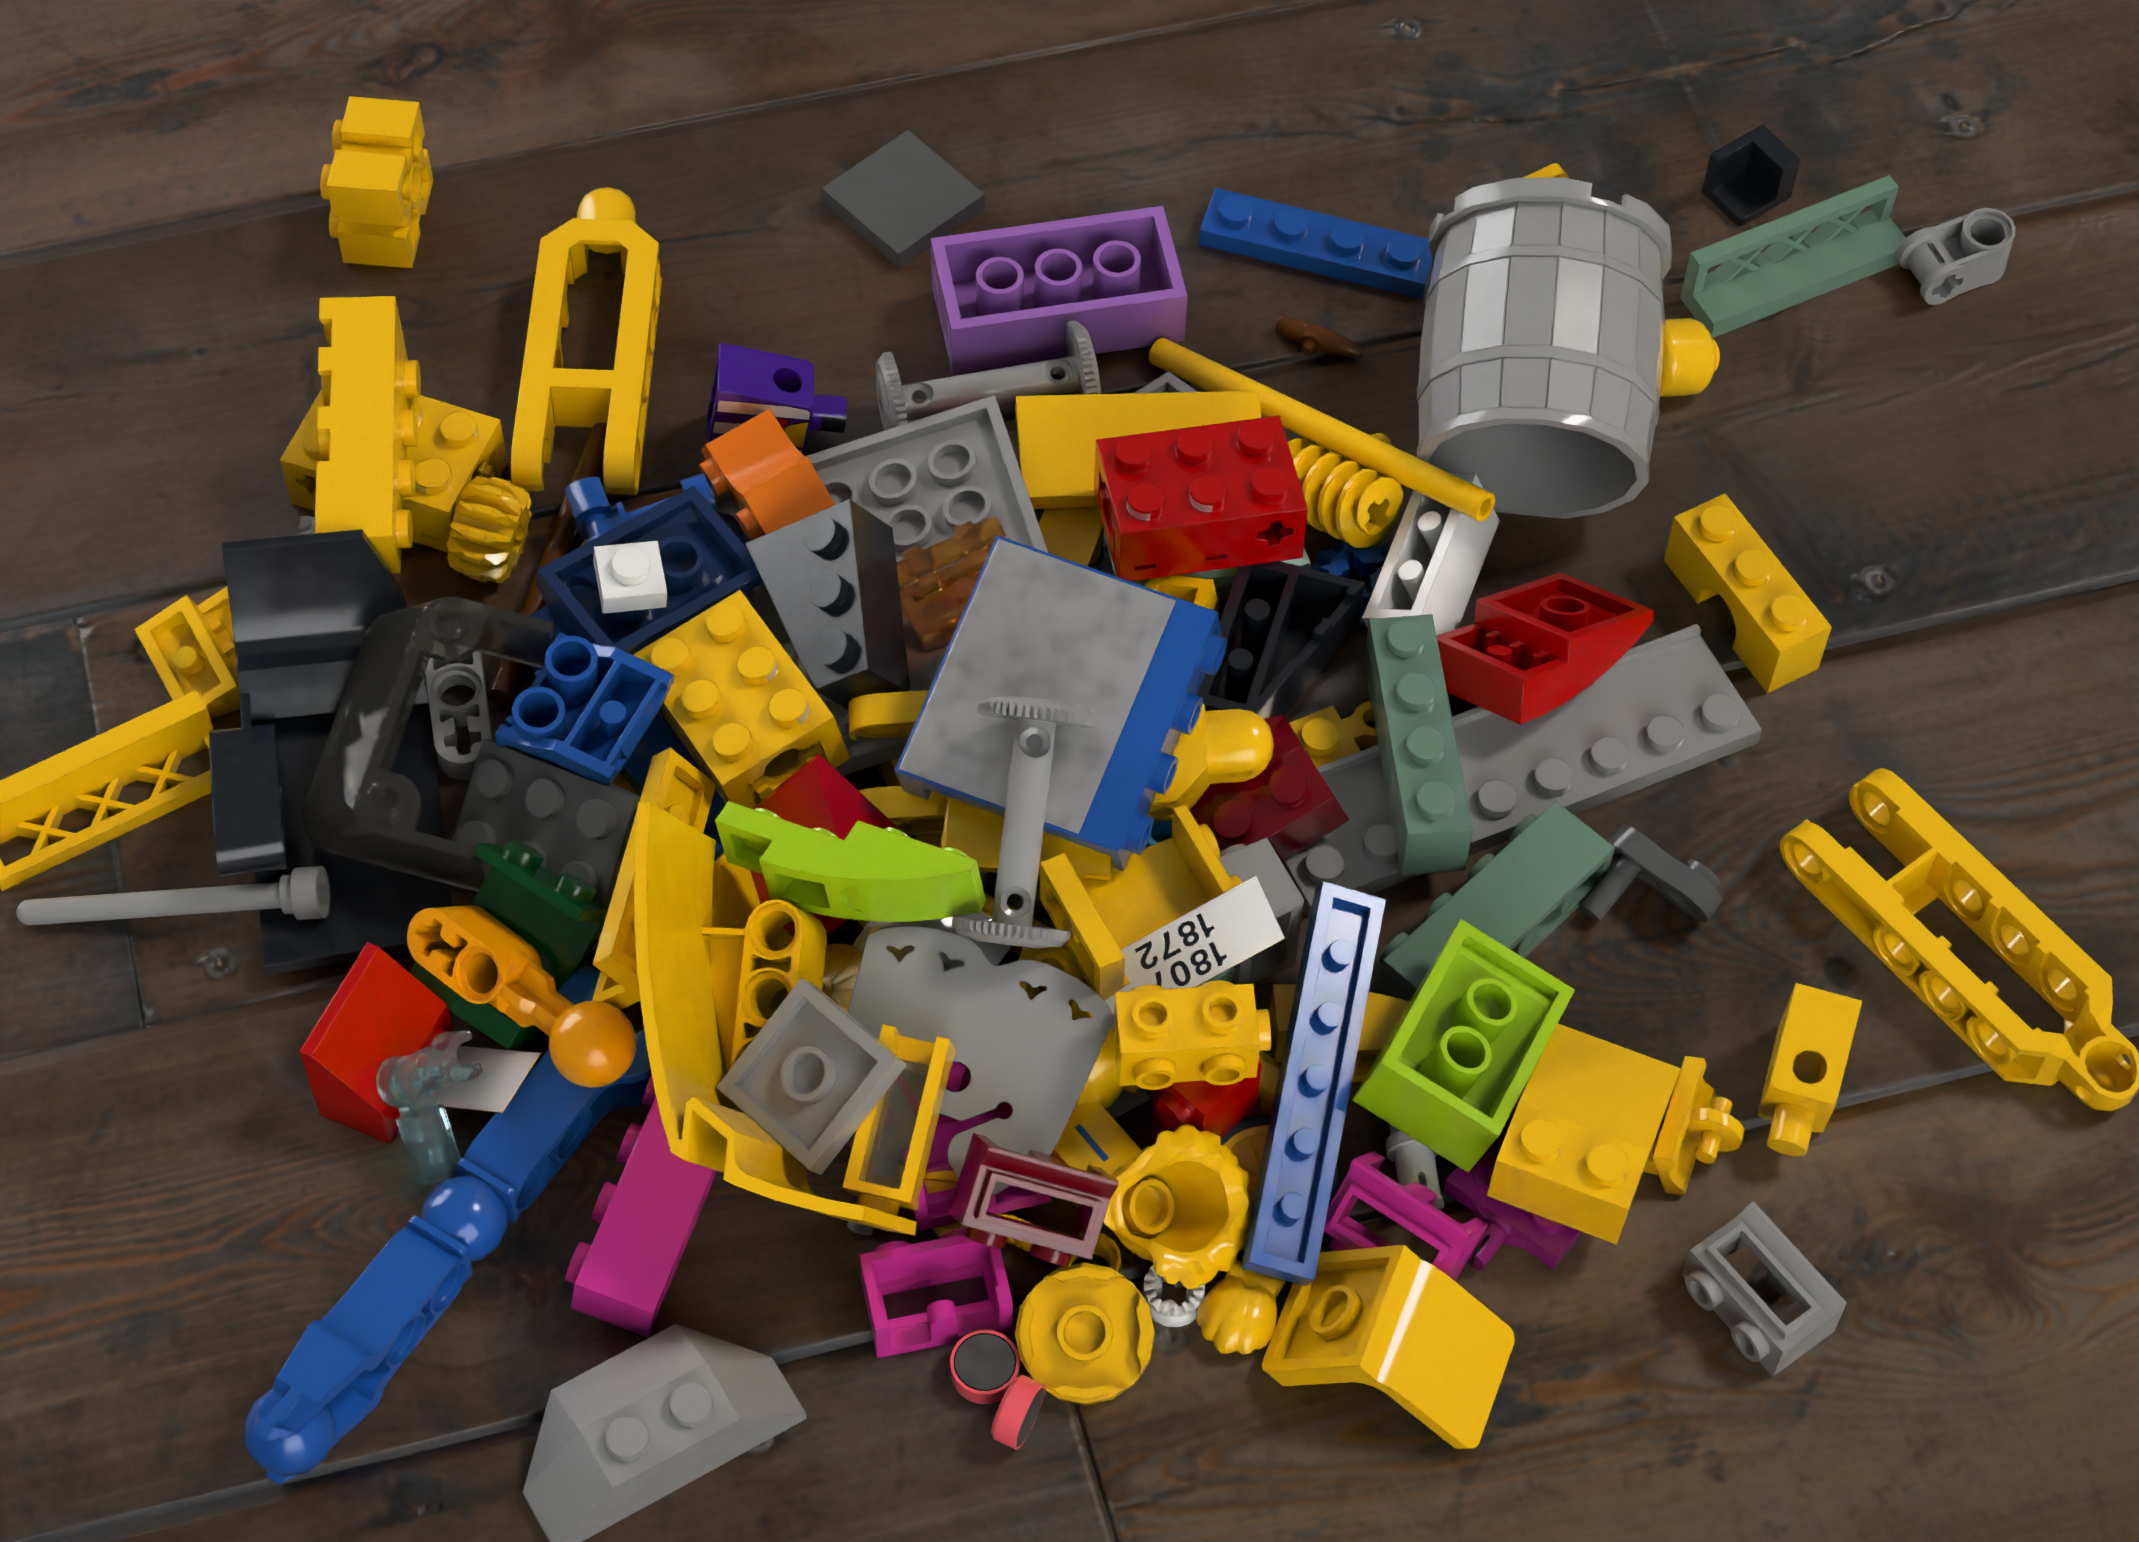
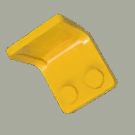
M1406 1245L1320 1252L1315 1280L1307 1286L1293 1283L1264 1355L1262 1369L1282 1386L1356 1382L1375 1387L1391 1397L1455 1449H1473L1478 1446L1514 1346L1515 1336L1509 1325L1447 1274L1434 1265L1421 1260Z

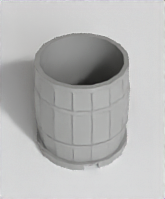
M1512 178L1472 187L1456 196L1454 211L1444 217L1443 214L1437 213L1430 225L1428 245L1433 262V271L1430 287L1425 298L1426 307L1420 347L1419 382L1417 387V401L1419 405V446L1417 448V458L1449 473L1476 474L1483 489L1495 495V512L1561 519L1604 513L1634 500L1649 482V462L1655 426L1658 423L1660 414L1659 401L1663 372L1664 326L1666 323L1662 280L1671 269L1672 243L1669 225L1649 204L1628 194L1622 196L1621 206L1610 200L1591 197L1592 183L1569 178Z

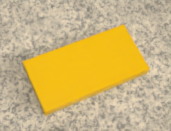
M1259 391L1016 396L1015 413L1019 467L1033 509L1099 508L1094 492L1096 439L1261 418Z

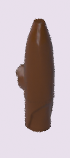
M1281 315L1278 319L1275 329L1276 334L1299 342L1302 346L1301 352L1307 356L1319 351L1341 357L1361 358L1363 356L1364 350L1335 331L1309 321L1294 319L1285 315Z

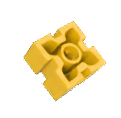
M349 96L344 119L336 120L332 131L334 157L332 164H324L322 168L320 191L323 200H330L329 233L331 238H337L339 241L343 263L413 268L421 234L419 221L421 215L426 213L433 184L428 149H423L422 146L425 132L419 102Z

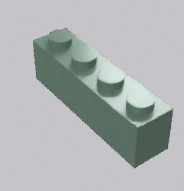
M1433 615L1369 619L1364 667L1401 876L1465 871L1473 827Z
M1557 801L1551 804L1538 817L1534 814L1526 816L1514 829L1509 838V844L1496 856L1492 853L1485 854L1473 866L1466 878V884L1453 896L1448 892L1439 896L1425 913L1423 924L1410 936L1402 932L1387 945L1379 959L1382 969L1378 993L1410 1002L1460 919L1525 958L1582 904L1610 869L1615 847Z

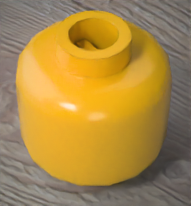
M1691 318L1666 319L1660 397L1689 396L1701 393L1708 386L1719 366V347L1703 323Z

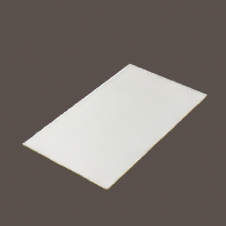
M457 1046L449 1063L441 1070L424 1096L422 1104L503 1113L541 1053Z

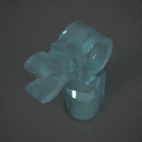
M471 1031L444 1032L434 1039L431 1047L422 1048L410 1055L389 1057L382 1062L377 1071L376 1085L381 1099L386 1104L398 1107L401 1116L396 1118L417 1184H432L444 1181L457 1174L456 1164L461 1157L443 1104H437L436 1099L441 1091L447 1088L451 1082L471 1081L477 1078L483 1071L481 1063L460 1065L457 1060L459 1046L473 1038Z

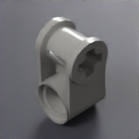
M1993 208L1976 209L1967 215L1937 226L1925 227L1912 233L1899 245L1895 253L1896 260L1902 268L1912 271L1921 284L1920 295L1927 304H1941L1961 293L1983 285L1993 284L2002 277L2012 248L2016 227L2013 220L2000 210Z

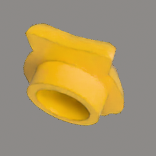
M1236 1259L1226 1272L1225 1278L1207 1293L1198 1307L1196 1321L1197 1325L1201 1327V1334L1204 1339L1213 1341L1216 1349L1221 1354L1238 1351L1244 1355L1250 1354L1255 1349L1265 1347L1271 1340L1277 1320L1276 1297L1282 1290L1286 1282L1285 1280L1242 1269V1262Z

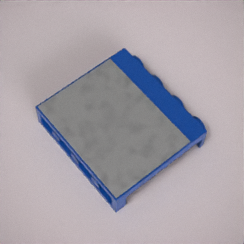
M997 535L896 766L895 773L903 791L927 800L931 792L934 791L1004 817L1016 720L977 714L978 705L988 697L1016 696L1065 702L1080 708L1089 709L1097 719L1096 728L1056 725L1044 832L1111 856L1114 868L1124 871L1131 853L1141 855L1149 840L1154 818L1147 814L1156 792L1165 795L1173 782L1178 766V757L1172 754L1180 734L1190 735L1196 726L1203 704V698L1197 696L1204 676L1206 673L1214 676L1224 658L1227 638L1221 636L1218 612ZM1033 734L1027 738L1026 745L1030 750L1036 751L1041 746V740L1037 735Z

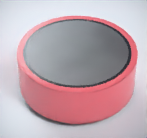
M978 1330L962 1337L954 1346L950 1357V1376L953 1386L962 1397L974 1403L992 1404L1001 1401L1011 1382L1017 1376H1020V1357L1014 1343L1002 1333L993 1330Z
M1025 1375L1017 1376L1011 1382L1002 1398L992 1424L991 1434L993 1435V1440L1015 1450L1021 1447L1040 1411L1046 1391L1045 1384Z

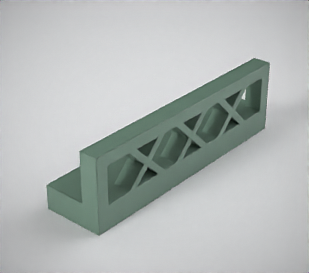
M1888 175L1691 252L1680 299L1694 318L1703 323L1711 333L1712 338L1898 265L1895 253L1906 237L1890 216L1899 186ZM1872 204L1870 210L1860 213L1866 206ZM1820 225L1814 232L1810 233L1816 226ZM1767 245H1770L1765 251L1761 252ZM1721 264L1715 271L1707 273L1708 268Z

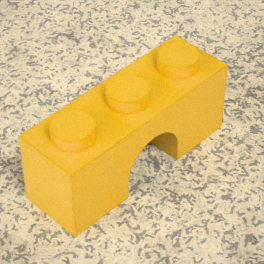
M1726 493L1675 516L1663 559L1697 604L1717 594H1720L1731 611L1736 628L1732 649L1768 694L1819 669L1832 626Z

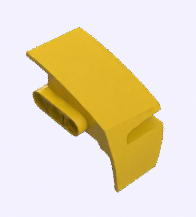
M638 802L634 841L636 968L652 1079L671 1153L687 1162L723 1172V1180L767 1198L877 1229L915 1236L916 1221L866 1206L834 1201L818 1196L811 1190L808 1184L807 1168L717 1088L720 1081L772 1016L770 1006L773 997L778 991L786 988L789 994L801 977L813 983L822 991L827 947L826 930L822 922L813 914L789 902L776 899L765 901L757 906L748 917L745 928L712 927L713 871L716 840L652 802ZM790 921H794L795 935L792 942L786 948L779 950L777 939L780 930Z

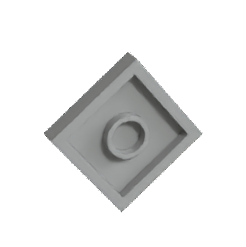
M801 977L720 1081L717 1088L808 1170L822 1175L907 1064L817 986Z

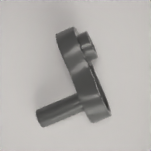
M1620 824L1607 840L1615 847L1612 858L1615 862L1579 907L1590 918L1600 922L1635 877L1659 892L1680 910L1702 922L1708 921L1724 899L1717 890L1721 884L1720 879L1705 865L1694 859H1690L1685 865L1641 832L1628 825Z

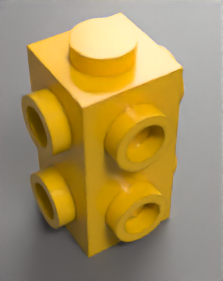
M1215 980L1203 983L1198 987L1165 989L1159 985H1142L1130 991L1115 992L1113 1028L1119 1086L1137 1085L1147 1090H1158L1167 1088L1176 1082L1207 1081L1213 1085H1231L1240 1082L1244 1078H1256L1260 1051L1271 1050L1268 1009L1256 1010L1253 984L1234 985L1228 981Z

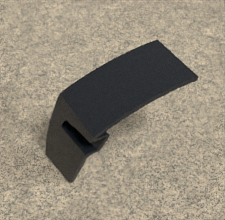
M362 529L222 542L235 641L241 727L209 730L213 830L219 876L255 873L256 884L280 882L282 875H291L294 868L323 866L327 872L330 884V910L326 918L297 920L294 914H284L281 908L259 910L264 976L356 961L367 942L380 947L389 956L408 953L410 951L407 944V930L415 914L426 908L451 907L452 901L448 865L446 862L447 856L425 666L421 665L417 630L403 592L380 553Z

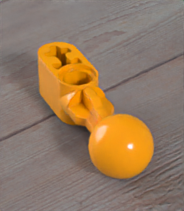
M476 905L426 908L416 913L412 918L407 930V944L414 960L468 1002L473 1004L489 1003L521 1027L527 1028L535 1025L550 1037L549 1051L552 1062L558 1072L568 1081L582 1087H603L620 1079L630 1068L635 1057L637 1041L634 1027L628 1017L620 1009L609 1003L584 1001L574 1005L558 993L554 977L543 970L541 958L536 949L486 910Z

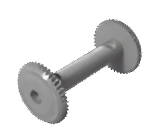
M1075 320L1068 321L1065 327L1066 357L905 385H901L894 355L891 352H884L876 362V391L883 429L885 431L906 424L908 421L922 419L993 395L996 396L998 405L1016 403V396L1063 395L1073 393V395L1101 394L1099 369L1090 335L1087 329ZM1059 374L1063 379H1053L1052 375ZM922 398L925 402L918 404L913 399Z
M1016 696L988 697L978 705L977 714L1016 720L992 921L953 917L952 927L959 935L967 936L976 941L1031 948L1061 947L1070 940L1071 931L1032 926L1056 725L1096 728L1097 719L1089 709L1080 708L1070 703ZM1033 734L1037 735L1041 740V746L1036 751L1030 750L1026 745L1027 738ZM1012 894H1018L1022 899V905L1017 910H1011L1007 905V899Z

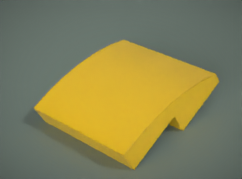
M227 586L199 605H196L185 595L134 629L172 700L197 690L208 709L210 719L240 709L235 641Z

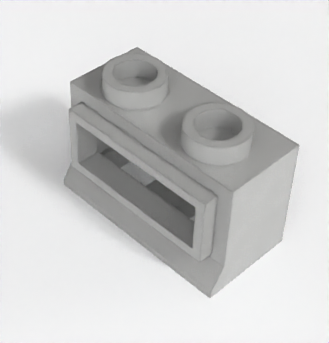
M1754 1201L1738 1216L1690 1249L1681 1274L1685 1278L1686 1287L1696 1303L1705 1310H1713L1731 1330L1732 1339L1740 1352L1752 1362L1759 1361L1772 1377L1835 1331L1847 1304ZM1746 1245L1768 1269L1767 1279L1772 1288L1781 1295L1789 1292L1806 1312L1786 1326L1724 1258L1725 1255L1732 1250L1737 1252Z

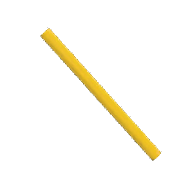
M1159 338L1150 349V364L1166 372L1169 371L1176 377L1208 392L1259 391L1262 418L1280 415L1283 428L1347 459L1356 461L1368 469H1373L1385 477H1391L1398 483L1470 518L1482 522L1493 511L1495 505V495L1177 343L1166 338Z

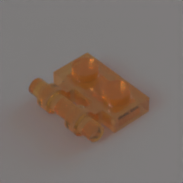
M996 515L976 525L968 521L953 528L955 535L922 550L920 545L903 552V560L896 562L899 589L915 582L900 590L901 608L925 652L952 639L991 547H986L993 545L997 535L1006 538L1004 529ZM963 558H966V559H964V560H962V561H960V562H958V563H956V564H954V565H952V566H950V567H947V568H945V569H943V570H941V571L935 573L936 571H938V570H940V569H942V568H944V567H946V566H949V565H951V564H953V563H955V562H957V561H959V560H961V559H963Z

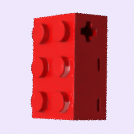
M1280 415L1096 439L1094 492L1117 577L1127 581H1137L1303 558L1308 507Z

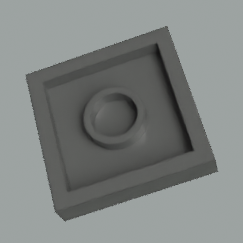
M906 130L822 187L823 204L898 269L931 247V238L949 235L985 210V194L909 130Z

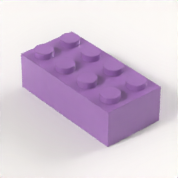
M1163 206L931 238L932 288L952 375L1066 357L1065 327L1068 321L1074 320L1087 329L1095 354L1152 346L1159 338H1166L1174 343L1185 341L1188 296Z

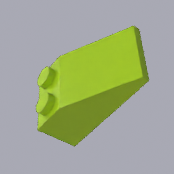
M1460 919L1380 1049L1352 1101L1461 1169L1469 1172L1499 1137L1575 989Z

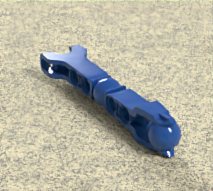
M583 966L557 992L574 1005L584 1001H592L600 971L591 966ZM644 1029L635 1033L637 1041L636 1053L630 1068L620 1079L603 1087H582L568 1081L555 1068L548 1049L526 1076L504 1112H497L471 1143L464 1157L457 1162L456 1171L458 1177L448 1178L432 1189L422 1208L421 1218L413 1215L408 1221L407 1226L399 1230L389 1240L321 1321L316 1319L309 1324L277 1375L273 1388L254 1401L245 1421L244 1442L248 1453L266 1471V1476L271 1481L282 1484L299 1474L308 1473L326 1459L329 1450L378 1405L383 1396L384 1387L454 1301L465 1281L472 1276L471 1262L482 1260L499 1247L508 1221L515 1223L520 1217L521 1212L532 1205L610 1111L620 1107L644 1105L642 1099L652 1075Z

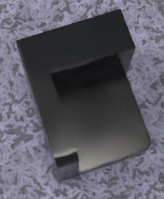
M1762 124L1710 155L1702 193L1735 225L1743 226L1791 198L1801 160Z

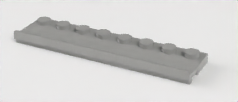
M1698 624L1629 649L1607 672L1575 697L1545 715L1522 725L1481 707L1452 716L1473 827L1468 856L1509 841L1514 829L1526 816L1534 814L1536 817L1540 816L1555 801L1573 815H1576L1758 744L1762 729L1700 635L1701 629ZM1378 745L1317 768L1348 816L1349 821L1282 862L1304 899L1303 911L1308 919L1310 918L1315 889L1323 881L1370 895L1422 875L1401 876Z

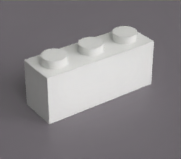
M1451 473L1483 488L1476 474ZM1413 490L1362 617L1366 626L1368 627L1369 619L1432 614L1436 636L1458 629L1500 521L1494 508L1486 520L1479 522Z

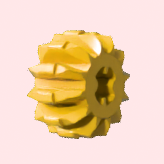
M476 476L462 490L460 502L455 506L453 521L449 525L451 531L446 544L449 566L470 579L485 583L492 581L502 584L508 579L517 567L518 558L523 553V545L529 534L527 530L532 516L530 511L532 502L529 492H526L524 488L511 484V481L497 477H491L490 479Z

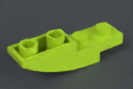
M730 801L726 803L715 819L727 862L763 874L771 900L778 899L789 902L809 913L874 922H913L946 919L978 913L986 903L977 860L970 858L955 848H939L912 839L904 832L895 828L887 827L882 829L857 820L845 840H842L826 829H810L783 820L767 809L756 808L753 810Z

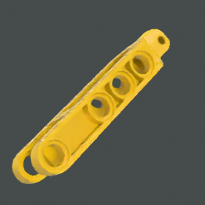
M609 187L599 188L586 194L578 207L576 218H572L540 239L511 448V482L515 486L524 488L526 492L544 491V463L551 462L555 426L592 428L595 424L604 422L607 423L603 459L604 491L612 495L637 496L662 278L660 277V261L658 258L659 243L636 224V213L632 200L623 191ZM589 249L604 254L620 252L622 274L625 275L614 370L563 368L561 334L562 328H568L569 325L567 288L568 284L574 285V280L587 273Z
M929 690L875 693L853 698L849 701L848 705L849 737L853 740H857V735L868 738L909 737ZM1202 704L1200 716L1194 730L1190 735L1181 733L1173 751V755L1178 757V766L1173 782L1165 795L1156 792L1147 815L1153 817L1154 821L1173 820V808L1186 804L1190 810L1210 784L1244 782L1259 775L1270 762L1274 748L1270 726L1263 717L1252 711L1242 709L1206 711L1204 704ZM902 786L875 787L859 790L860 793L908 836L942 834L947 796L932 791L927 800L903 791Z
M1884 768L1875 769L1854 784L1849 790L1850 805L1857 819L1905 866L1903 870L1888 881L1881 877L1850 846L1844 849L1828 832L1808 819L1782 837L1780 840V851L1784 862L1792 874L2004 1081L2052 1086L2057 1081H2060L2082 1103L2094 1110L2110 1112L2126 1106L2136 1095L2139 1089V1053L2136 1047L2111 1024L2113 1005L2112 977L1895 773ZM1939 898L2064 1018V1033L2043 1032L2038 1027L2032 1030L1997 996L1999 989L1991 981L1984 984L1950 951L1952 944L1943 935L1939 938L1934 936L1914 915ZM2122 1054L2129 1058L2131 1066L2125 1061Z

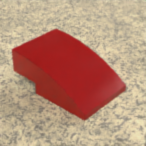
M1562 572L1476 600L1475 623L1437 635L1447 693L1522 725L1566 703L1607 672L1653 622L1654 610Z

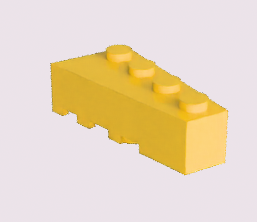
M395 296L320 298L319 320L323 324L328 347H319L318 372L321 376L324 406H317L318 444L322 461H316L315 534L362 529L380 553L391 573H400L402 548H411L413 543L412 515L410 510H404V497H414L416 488L413 459H407V447H416L418 445L417 413L415 409H409L410 397H420L421 393L419 361L408 360Z

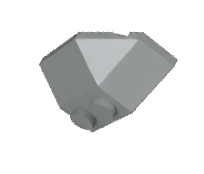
M674 1324L550 1391L524 1485L523 1495L549 1542H582L807 1419L806 1412L772 1357Z

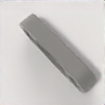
M447 612L429 620L424 626L421 635L433 739L441 770L451 778L471 780L482 739L493 740L483 658L478 630L473 620L461 613ZM458 638L457 647L460 663L448 665L445 650L446 639ZM465 685L475 691L472 700L461 706H450L441 701L442 694L452 686ZM468 726L471 753L459 755L456 728Z

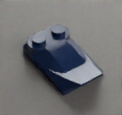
M694 486L537 569L536 585L553 620L565 635L582 637L592 644L617 647L632 655L738 590L746 594L764 582L745 544L749 540L742 531L738 521L730 514L714 510ZM658 541L667 588L666 607L603 614L593 563L594 547Z

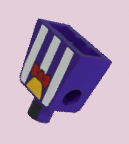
M719 343L706 415V444L769 408L794 446L803 455L805 454L810 430L844 433L847 416V397L814 394V365L809 360Z

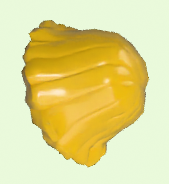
M1190 1124L1180 1125L1174 1132L1163 1131L1157 1134L1155 1145L1144 1148L1137 1156L1125 1162L1112 1174V1177L1119 1181V1184L1110 1199L1103 1222L1132 1253L1153 1262L1156 1273L1164 1277L1165 1282L1175 1285L1180 1281L1187 1289H1198L1201 1284L1211 1281L1218 1271L1227 1272L1237 1259V1253L1246 1244L1249 1230L1248 1213L1253 1208L1254 1201L1247 1190L1251 1182L1249 1174L1238 1166L1236 1155L1230 1152L1226 1145H1221L1219 1135L1209 1131L1200 1132Z

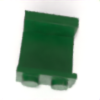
M509 839L506 845L479 843L474 855L492 867L471 905L483 908L531 944L541 958L543 970L554 977L556 990L558 991L578 969L583 967L602 932L608 908L593 899L596 889L589 883L566 872H561L558 877L541 866L544 856L534 848L514 839ZM416 961L409 972L447 1004L449 1011L508 1050L538 1049L546 1035L535 1025L527 1028L521 1027L489 1003L473 1004L468 1002Z

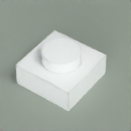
M658 541L594 547L593 563L603 614L666 607L667 588Z

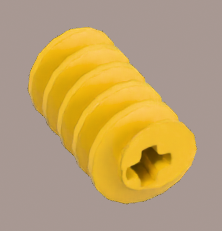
M1295 438L1288 442L1308 507L1307 523L1319 531H1325L1336 539H1342L1355 548H1368L1379 543L1390 533L1403 507V491L1400 483L1391 477H1383L1373 469H1365L1356 461H1348L1338 453H1330L1321 445H1313L1306 438Z

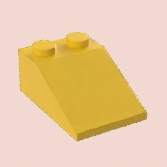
M1557 1024L1519 1100L1497 1156L1487 1196L1617 1245L1681 1068Z

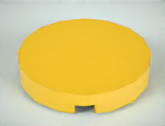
M1080 1263L1057 1268L1035 1285L1020 1306L1015 1336L1020 1361L1033 1380L1046 1385V1392L1061 1401L1090 1405L1113 1400L1136 1384L1151 1360L1155 1331L1149 1304L1134 1283L1110 1267Z

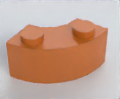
M770 408L707 443L701 449L706 459L698 464L701 473L705 474L709 487L716 496L724 492L728 494L739 511L735 513V517L749 541L835 505L809 458L794 446Z

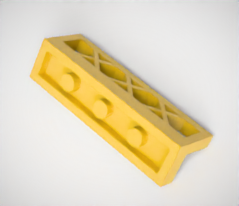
M197 690L0 780V845L18 836L37 840L31 854L7 866H4L0 858L1 891L9 889L212 793L210 770L196 777L176 773L182 759L203 749H207L210 754L209 730L214 729L208 709ZM137 780L156 784L151 797L143 802L133 805L117 801L122 788ZM81 808L96 812L91 826L77 833L58 829L63 816L75 809Z
M668 748L652 756L639 802H652L703 833L717 784L672 748ZM637 812L592 964L601 970L592 1001L606 1002L620 1010L640 1001L634 930V841Z

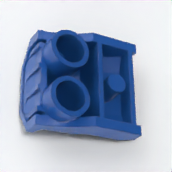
M560 632L555 641L548 647L545 654V665L535 673V680L531 687L517 696L513 703L512 716L508 715L505 720L506 725L501 724L496 731V746L500 748L507 746L515 747L547 762L567 768L585 778L610 785L626 765L660 710L674 683V675L617 647L592 644L582 637L568 636Z

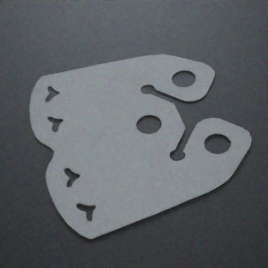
M897 926L880 929L868 935L848 1008V1014L878 1040L882 1024L896 1027L901 1036L931 1043H935L937 1036L951 1040L957 1051L953 1062H961L966 1065L970 1070L971 1080L963 1091L951 1092L945 1089L940 1114L964 1121L996 1109L1001 1102H1007L1012 1106L1013 1112L1008 1119L1002 1120L998 1117L956 1134L951 1140L947 1152L948 1162L958 1179L973 1133L988 1137L1001 1148L1028 1155L1029 1150L1048 1155L1052 1153L1086 1085L1114 1020V1015L1109 1005L1096 991L1078 978L1058 968L1034 960H1018L1005 965L995 966L972 940L952 932L923 926ZM887 946H893L898 950L906 946H914L915 949L913 952L908 953L901 962H898L896 957L887 951ZM941 951L944 952L950 960H962L965 965L944 971V964L939 953ZM1025 981L1033 988L1046 986L1047 990L1030 1000L1027 992L1020 987L1019 983ZM1069 1000H1075L1081 1011L1092 1013V1018L1084 1017L1072 1020V1009L1069 1005ZM904 1070V1078L920 1103L927 1075ZM895 1083L889 1107L894 1115V1126L890 1132L882 1136L877 1160L910 1147L917 1117L897 1083ZM856 1131L849 1139L851 1147L853 1146ZM996 1181L992 1196L1011 1185Z

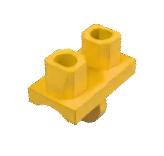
M1684 1057L1677 1082L1664 1114L1663 1126L1659 1128L1644 1169L1646 1173L1659 1175L1664 1191L1668 1194L1685 1196L1696 1158L1703 1163L1712 1164L1715 1162L1718 1152L1737 1150L1743 1140L1744 1127L1737 1119L1730 1115L1732 1102L1724 1097H1716L1714 1088L1703 1079L1707 1066L1705 1058Z

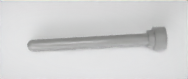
M323 866L294 868L291 875H282L280 882L28 899L18 905L16 915L18 920L24 925H44L281 908L284 914H294L297 920L322 919L328 916L331 895L329 879Z

